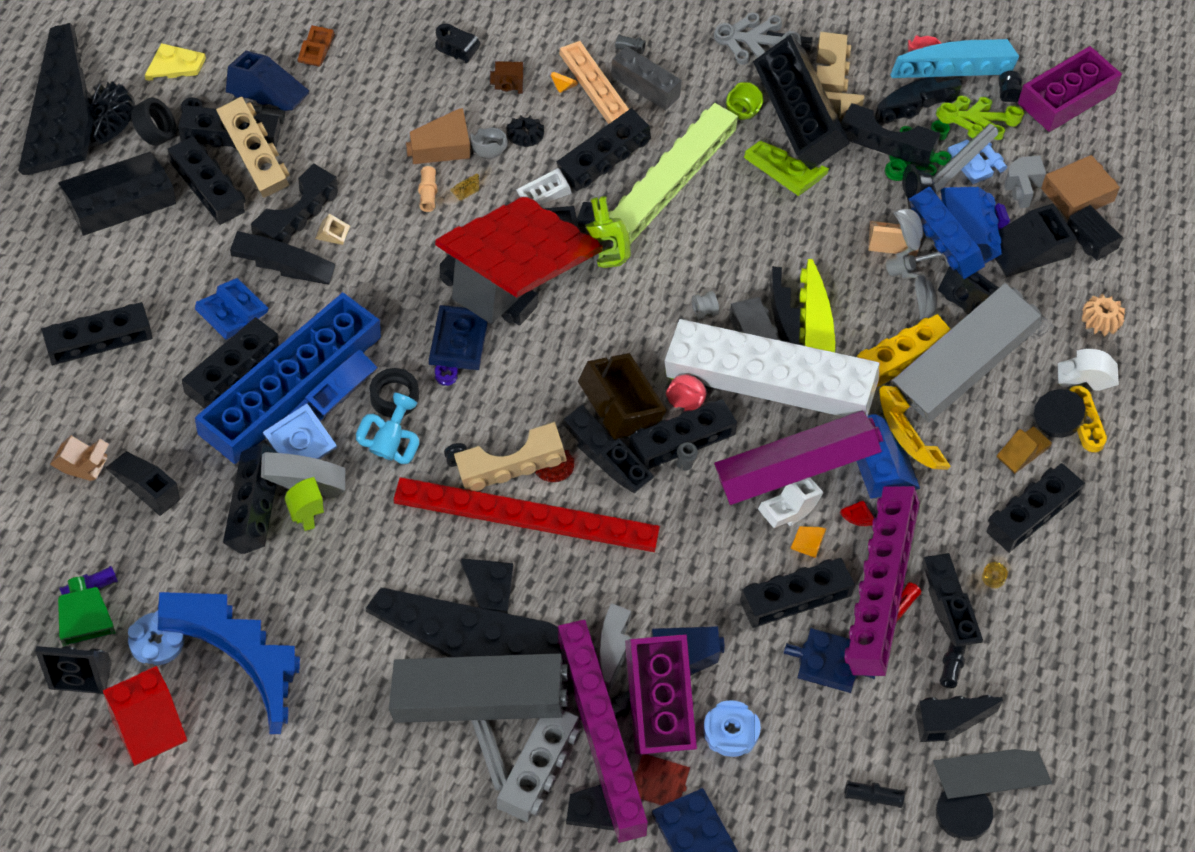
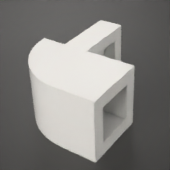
M1097 349L1077 350L1076 358L1058 363V382L1061 387L1066 388L1087 382L1096 391L1119 385L1118 364L1104 351Z
M809 477L786 485L781 495L761 502L758 510L773 528L786 523L791 526L805 518L814 509L823 491Z

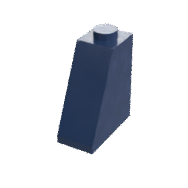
M718 626L657 628L651 631V637L687 634L690 676L718 663L720 653H724L725 650L724 637H719Z

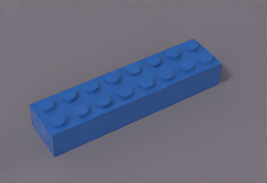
M342 292L195 417L198 435L232 463L236 464L240 459L242 451L257 446L266 438L263 432L284 419L336 368L358 350L364 353L381 338L380 320Z

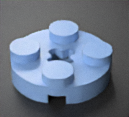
M158 611L142 616L128 629V645L132 655L139 662L154 665L169 663L180 654L184 645L185 634L157 630ZM153 634L163 635L161 637L162 642L159 644L155 641L151 643L149 641L152 639L151 636Z
M729 700L717 704L714 709L707 713L703 733L711 750L724 756L736 757L752 751L759 739L761 727L758 716L754 715L747 705L739 701ZM729 723H732L739 731L731 734L725 728H728Z

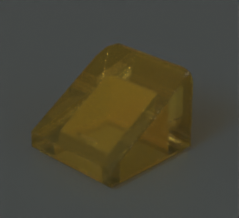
M476 173L450 189L451 192L459 200H463L478 192L479 175Z

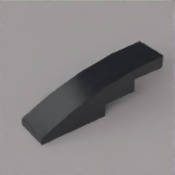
M240 231L236 232L230 249L231 256L254 260L256 267L280 271L281 276L327 285L330 284L336 266L326 259L292 245Z
M772 266L770 302L775 326L781 341L799 345L800 308H790L791 288L781 287L782 267Z

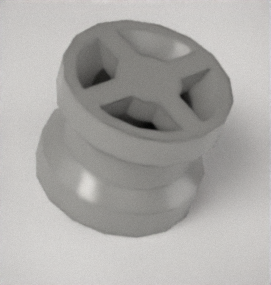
M713 291L706 292L703 296L698 294L692 296V308L698 320L704 319L706 315L716 316L719 314L718 300Z

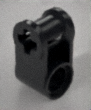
M447 23L440 24L436 28L435 33L438 39L435 42V48L441 53L454 57L456 60L461 59L465 61L464 63H468L480 47L479 39L472 33H467Z

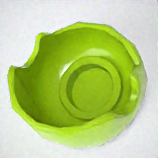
M740 82L728 93L725 103L728 111L736 114L740 120L751 119L759 112L763 105V93L752 83ZM743 106L746 108V112H742Z

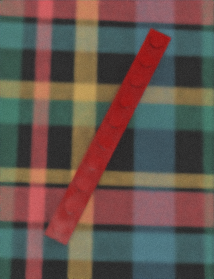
M402 477L399 478L393 499L394 504L649 552H655L660 530L658 525Z

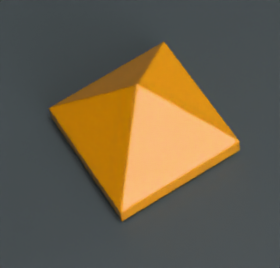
M556 72L551 73L553 82L560 93L578 85V81Z

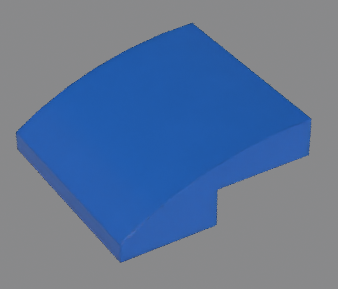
M238 278L217 286L216 294L197 301L195 305V310L225 340L234 336L255 317L259 319L265 315L269 309Z

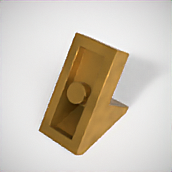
M1034 426L1026 432L1019 429L996 457L1015 474L1049 449L1052 442Z

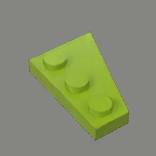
M763 141L757 142L745 151L744 158L797 196H800L819 182L829 171V168L822 165L820 168L815 167L810 170L801 160L787 156L788 154L785 150Z

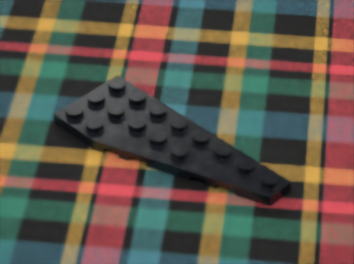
M71 23L57 25L49 30L18 169L22 175H31L86 161L93 119L89 114L91 108L86 98L87 88L83 69L80 67L81 58L77 52L76 32Z
M382 587L366 606L367 613L447 657L533 654L562 655L558 643V627L550 622ZM570 680L564 682V689H567L568 695L572 690Z

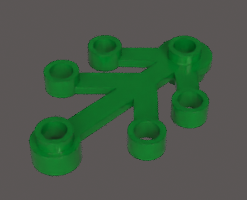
M936 120L932 123L930 130L939 132V140L941 141L948 137L950 126L940 120ZM903 126L901 127L900 132H906L912 130V128L909 126ZM940 151L934 154L931 162H937L939 165L945 166L951 160V155L946 151ZM889 155L890 161L885 166V175L893 181H902L905 167L912 163ZM929 164L928 168L916 166L919 170L933 171V173H930L932 177L937 172V168L932 164Z

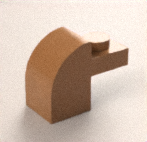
M71 435L61 443L50 465L65 474L93 481L97 479L107 460L105 451L109 444L99 439L91 446H88Z

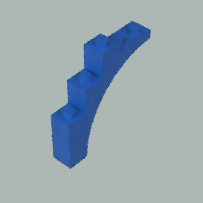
M159 592L157 630L177 632L199 638L221 649L237 661L251 677L261 694L267 712L269 734H281L282 725L288 724V707H283V698H288V683L293 682L294 673H299L300 656H295V646L266 645V631H261V620L232 619L233 607L232 605H227V594Z

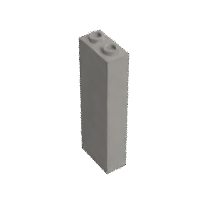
M1004 283L893 379V387L899 389L907 403L928 423L931 422L1041 327V312L1035 305H1029L1024 301L1022 294L1016 288L1011 289Z

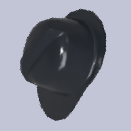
M913 164L905 167L902 185L907 197L908 209H911L909 198L929 186L936 193V188L929 172L919 170Z

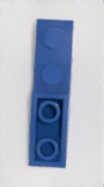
M358 350L318 384L288 415L308 404L319 421H321L339 403H342L378 367L361 350Z

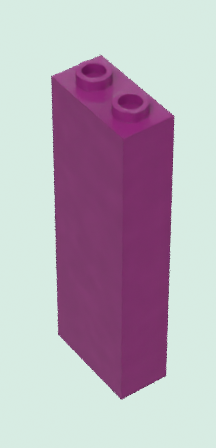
M862 410L717 461L714 465L727 500L732 505L880 453L882 451L879 443L883 442V438L878 426H875L873 418H867Z

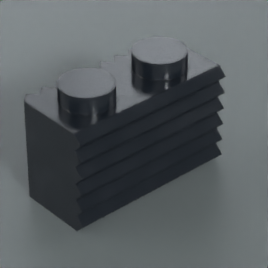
M1091 205L1084 209L1082 208L1077 213L1075 212L1069 217L1067 225L1077 238L1076 241L1082 246L1083 251L1087 255L1092 256L1096 261L1117 250L1123 238Z

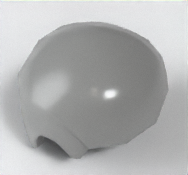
M479 128L475 136L472 133L470 134L473 151L482 158H495L507 148V136L499 128Z

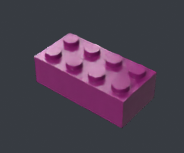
M1089 46L1024 84L1018 104L1048 132H1051L1116 93L1122 73Z
M687 634L625 640L635 754L697 749Z

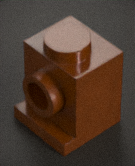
M495 61V71H490V85H495V90L505 92L518 90V94H523V62Z

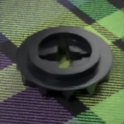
M520 115L518 119L512 118L511 123L507 124V136L512 143L518 146H534L544 137V125L540 124L539 119H533L531 115L528 118ZM523 125L527 128V130H529L528 135L522 129Z

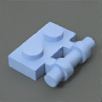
M968 139L948 147L947 152L951 155V158L969 143ZM991 143L986 145L961 169L972 184L992 177L994 171L991 168L996 167L1000 173L1007 169L1003 162L1004 158L991 148ZM983 152L988 159L984 160L980 153Z

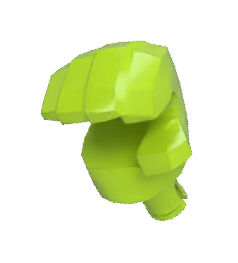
M606 196L600 197L599 202L598 197L593 198L590 201L595 221L585 226L591 234L590 236L598 242L612 240L614 243L612 247H608L599 253V258L597 259L598 267L621 266L631 256L628 230L620 218L609 217Z

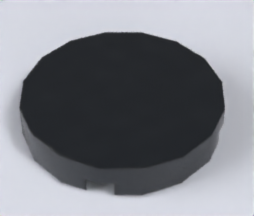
M1067 389L1049 391L1040 397L1035 405L1034 417L1036 424L1040 430L1051 437L1064 438L1071 436L1077 432L1081 425L1083 426L1086 420L1087 412L1083 400L1077 393Z
M944 791L941 793L936 804V819L939 826L949 836L971 841L980 838L988 831L993 820V807L985 794L948 799Z

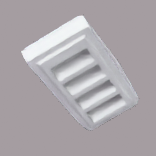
M559 168L516 189L520 197H528L526 193L531 192L534 197L533 200L539 205L572 194L570 186ZM557 182L559 186L555 187L553 183ZM548 185L551 190L546 191L544 187ZM540 189L542 194L538 196L535 190Z

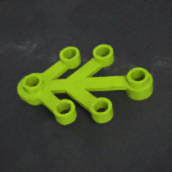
M958 96L953 104L942 103L936 111V116L941 122L960 125L968 130L967 135L971 138L977 136L988 124H992L998 129V135L994 138L995 140L1003 138L1005 129L988 120L1004 121L1008 126L1015 127L1021 123L1024 116V111L1017 106H1008L1005 113L987 112L992 105L991 99L987 97H980L978 102L968 110L971 102L970 99L966 96Z

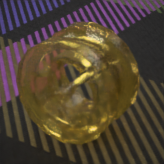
M998 562L987 564L982 574L983 582L991 588L1002 587L1008 577L1006 567ZM992 571L998 572V579L992 578Z

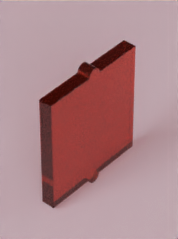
M642 754L638 769L633 773L640 799L665 805L681 798L682 793L687 790L685 784L690 767Z

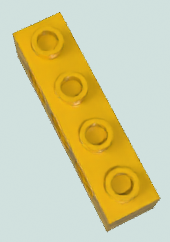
M936 314L929 319H922L917 325L909 329L901 330L898 335L890 339L882 340L877 346L869 350L864 349L857 355V358L879 362V380L877 387L897 377L951 329Z

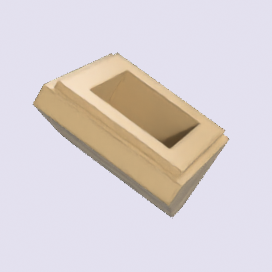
M329 214L322 220L315 239L343 245L350 225Z

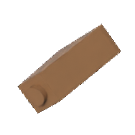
M463 108L452 111L410 132V142H406L407 157L412 156L413 164L470 158V142Z

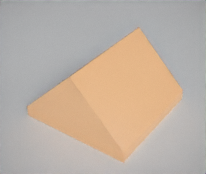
M870 221L868 251L897 254L908 249L900 224ZM918 250L912 251L908 254L917 256Z

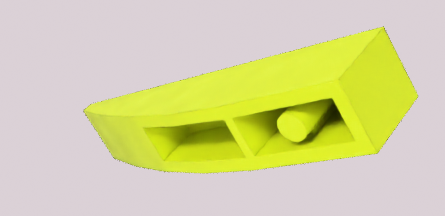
M808 259L806 268H801L800 283H805L804 288L800 289L799 302L804 303V308H800V323H803V328H800L799 343H803L802 346L835 353L834 322L829 299L813 259Z

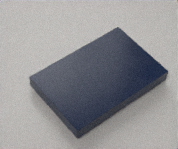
M440 305L429 355V365L480 370L488 322L467 308Z

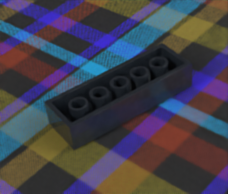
M791 34L753 61L796 156L810 170L850 144L805 49Z

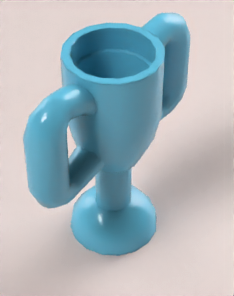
M394 393L393 401L397 406L391 420L385 422L378 415H365L356 432V440L360 445L370 447L369 451L377 456L384 457L390 461L394 459L400 464H408L413 460L418 449L419 438L411 431L402 430L400 423L406 410L415 408L418 403L408 396ZM372 422H374L379 427V430L375 434L374 439H365ZM401 438H408L410 441L404 455L401 456L397 451Z

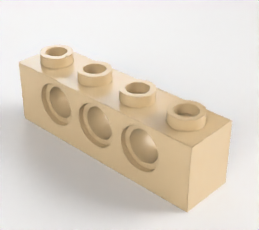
M240 97L216 109L262 197L272 195L289 186L286 178L290 174L284 163L278 164L275 157L279 156L274 144H268L264 137L268 134L262 122L256 123L254 116L257 113L251 102L246 104L243 97ZM242 123L250 124L247 129H238ZM253 143L261 144L257 150L249 149ZM263 164H272L270 169L266 171L260 170Z

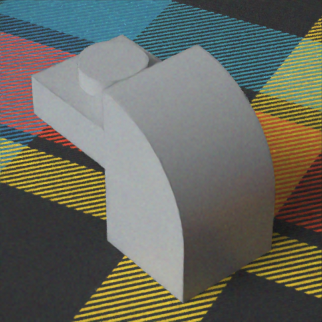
M1041 156L1019 158L1009 167L1004 189L1012 190L1013 199L1018 201L1020 208L1030 206L1034 194L1032 188L1042 187L1046 171Z

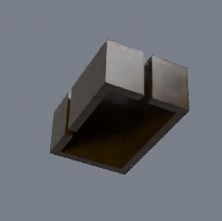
M630 353L611 356L609 360L606 357L587 361L578 379L579 385L599 417H605L603 423L613 439L628 437L639 429H647L656 425L662 420L667 411Z

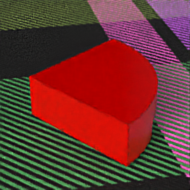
M864 500L840 510L842 517L852 524L858 526H872L874 516Z

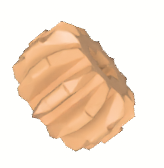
M1103 294L1099 297L1092 296L1082 309V321L1086 322V329L1094 328V335L1099 331H1102L1104 337L1109 332L1115 334L1120 329V326L1123 325L1125 309L1121 307V301H1113L1112 296L1109 298H1105Z

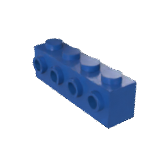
M930 186L909 198L911 210L915 211L920 217L924 234L927 238L931 237L936 249L940 254L943 253L946 256L947 262L953 270L956 269L962 278L965 279L985 267L981 249Z

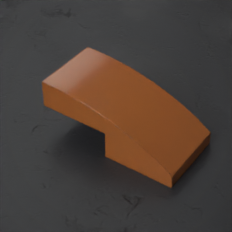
M311 25L307 40L303 41L297 61L320 67L335 35L334 30Z

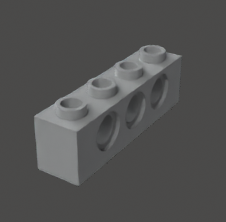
M563 710L562 718L539 719L497 797V809L527 823L532 815L537 816L544 802L541 799L544 791H551L556 780V776L553 775L556 768L564 766L569 754L566 752L567 747L570 743L574 745L580 735L581 729L578 728V716ZM556 738L559 742L549 743L547 739ZM537 761H543L547 765L544 767H537L536 765H534V763ZM524 785H532L535 789L532 791H525L521 787Z

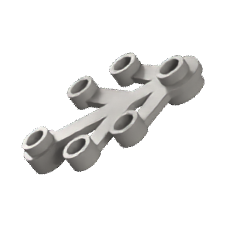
M752 12L734 25L722 23L714 31L715 41L720 45H727L735 54L736 62L742 65L749 62V54L746 50H742L736 41L745 42L757 58L765 53L759 44L775 46L790 34L801 45L800 35L795 31H788L782 37L763 35L769 30L778 31L781 29L782 21L778 15H772L766 22L760 24L759 15ZM746 27L753 28L748 32H740Z

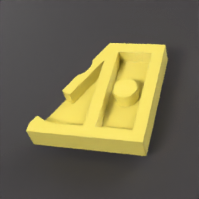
M161 43L145 73V80L151 81L155 77L164 76L177 78L179 76L198 75L206 56L204 53Z

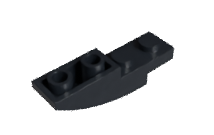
M934 77L911 82L892 92L877 105L875 120L877 123H890L895 119H910L919 115L922 106L928 108L937 103H952L957 100L962 84L959 78L937 83Z
M583 405L563 419L562 425L579 442L577 447L624 488L636 493L654 478V475L620 438L615 441Z
M950 553L923 557L922 564L929 582L928 591L940 623L951 642L956 647L982 643L983 638L968 594L962 591Z

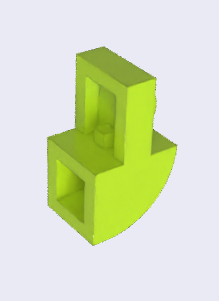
M315 477L300 481L291 487L285 495V502L292 521H296L297 524L302 523L304 531L314 529V515L324 513L323 499Z

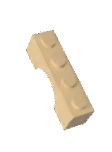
M555 422L529 430L528 440L519 451L509 456L498 457L490 455L480 446L454 454L464 488L472 491H480L486 486L505 483L511 478L530 475L537 470L555 467L567 461Z

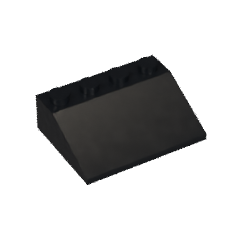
M151 152L58 182L83 236L176 204L173 185L166 171Z

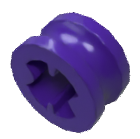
M436 366L435 379L439 384L449 386L456 382L458 378L457 367ZM451 371V376L448 374L444 377L442 376V372Z

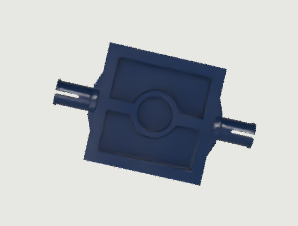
M810 628L808 639L803 647L786 643L784 654L799 658L800 669L797 676L798 679L851 693L854 681L858 675H853L849 664L845 662V649L850 646L851 642L849 638ZM865 676L875 680V676Z

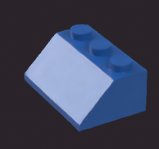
M948 187L941 189L943 204L981 249L984 264L1000 256L1002 252L1000 245L1001 237L997 225L999 221L995 212L996 202L992 194L985 192L980 187Z
M876 414L868 415L867 418H873L875 426H878L883 438V442L879 443L882 452L856 461L870 499L881 497L883 487L915 486V490L920 489L907 452L894 437L886 419Z

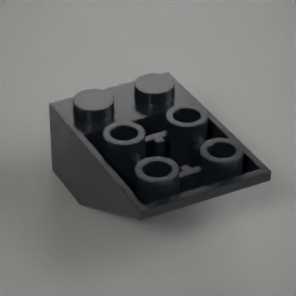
M1054 203L1029 211L998 230L1001 237L1002 254L996 257L995 260L1005 276L1009 277L1071 257L1077 238Z

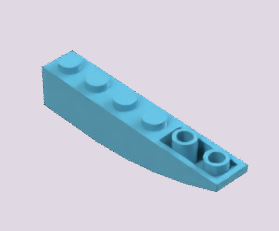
M1008 39L947 42L927 46L898 56L890 76L892 78L1001 75L1006 71H1013L1019 55Z

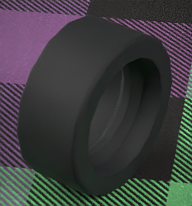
M154 97L147 98L132 109L131 119L138 135L149 145H161L176 134L175 118L170 109L161 100ZM151 117L154 119L155 123L157 124V127L153 123Z
M389 368L377 373L369 387L371 405L376 412L386 417L392 418L397 405L394 402L385 401L380 398L379 391L383 386L390 383L403 384L409 389L410 394L408 397L417 403L419 400L417 380L413 374L399 368ZM415 408L406 410L404 416L411 413Z

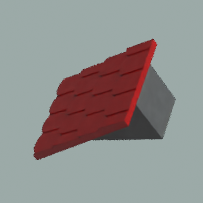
M520 197L506 206L502 205L483 217H478L462 227L454 228L435 241V246L455 258L452 299L490 324H493L523 294L601 253L603 246L592 236L581 233L576 226L562 221L557 214L543 209L535 200L528 197Z

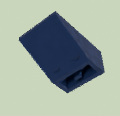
M246 50L228 66L226 93L233 94L236 98H248L255 100L258 104H270L278 106L281 110L289 111L293 110L309 94V90L266 55Z

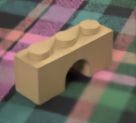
M820 32L816 63L829 66L817 65L816 74L825 92L847 93L848 79L844 77L845 75L848 76L850 62L846 61V58L849 59L851 45H847L848 35Z

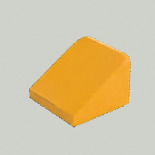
M799 526L791 549L816 558L826 528Z

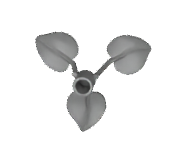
M902 209L893 214L900 223L908 249L897 253L896 256L887 258L886 268L892 277L902 275L903 278H916L915 289L921 321L924 318H929L935 312L937 307L936 293L930 280L926 281L924 275L911 272L916 268V262L944 254L935 252L916 258L908 254L918 250L921 246L920 239L923 237V227L920 217L915 211Z

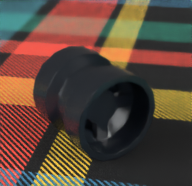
M1016 71L1002 73L998 79L1001 101L1018 102L1022 91V77L1020 73Z

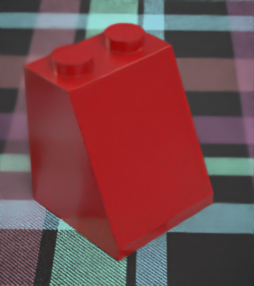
M157 666L103 690L112 722L134 766L188 741L169 689Z

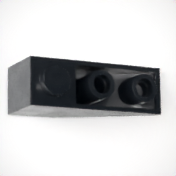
M127 451L106 467L111 474L159 516L180 500L177 483L158 466Z
M982 695L978 698L955 696L951 699L938 700L935 697H929L919 700L915 715L920 742L949 741L997 713L1003 701L1002 697Z

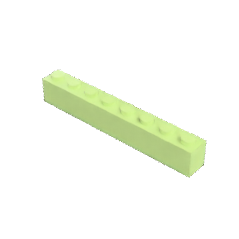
M716 103L708 110L705 109L700 119L695 124L692 123L689 126L686 134L675 141L673 148L661 156L658 164L655 167H650L642 181H637L632 191L627 196L624 195L621 198L618 206L613 211H609L610 218H620L624 222L629 233L630 244L736 131L738 120L736 114Z

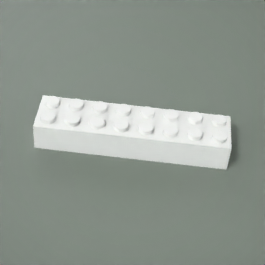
M679 319L665 358L666 375L669 378L674 379L676 376L688 374L697 377L704 386L842 417L862 410L868 417L879 380V362Z

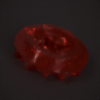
M564 450L567 461L552 467V469L546 467L537 470L535 474L547 482H561L572 474L574 458L569 450Z

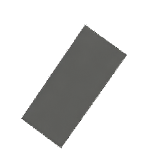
M1011 749L933 760L948 799L1052 784L1042 758L1037 751Z

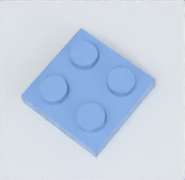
M305 404L263 432L272 448L278 453L321 459L337 448V445L308 404Z

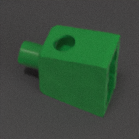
M82 576L69 579L67 582L70 593L58 597L59 637L62 645L66 646L115 634L113 622L98 587L87 589L85 579Z

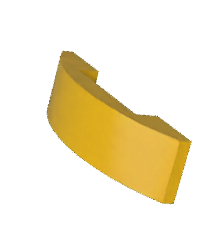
M882 386L879 389L882 410L887 424L899 444L921 464L932 469L948 470L951 466L937 446H925L904 415V412L910 406L899 389L893 386Z

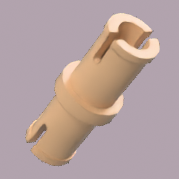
M431 166L422 168L421 183L418 186V192L421 195L420 209L424 212L434 210L435 195L438 192V187L435 183L436 169Z

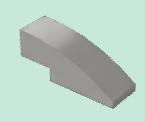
M269 452L262 454L261 477L290 489L300 481L315 477L321 495L327 498H335L345 491L344 467L300 455Z
M612 603L604 620L599 654V666L608 693L626 657L625 640L631 639V637L624 635L630 624L631 611Z

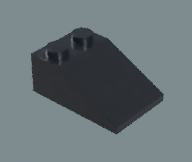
M36 646L35 652L50 690L103 694V690L107 688L112 666L108 652L100 649H90L89 651L77 650L70 646L62 648Z

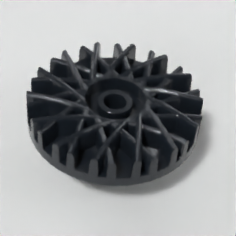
M113 81L111 83L107 82L106 88L99 83L97 88L93 87L95 90L94 95L87 91L86 98L91 108L89 114L93 119L89 146H98L111 141L131 121V111L135 106L133 96L120 83L116 85Z

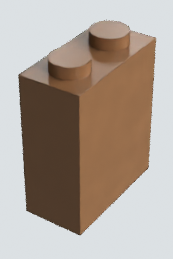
M1092 155L1046 174L1041 187L1043 192L1067 220L1075 212L1077 213L1089 205L1098 209L1114 202L1120 188L1117 182L1104 170L1101 163L1097 162Z

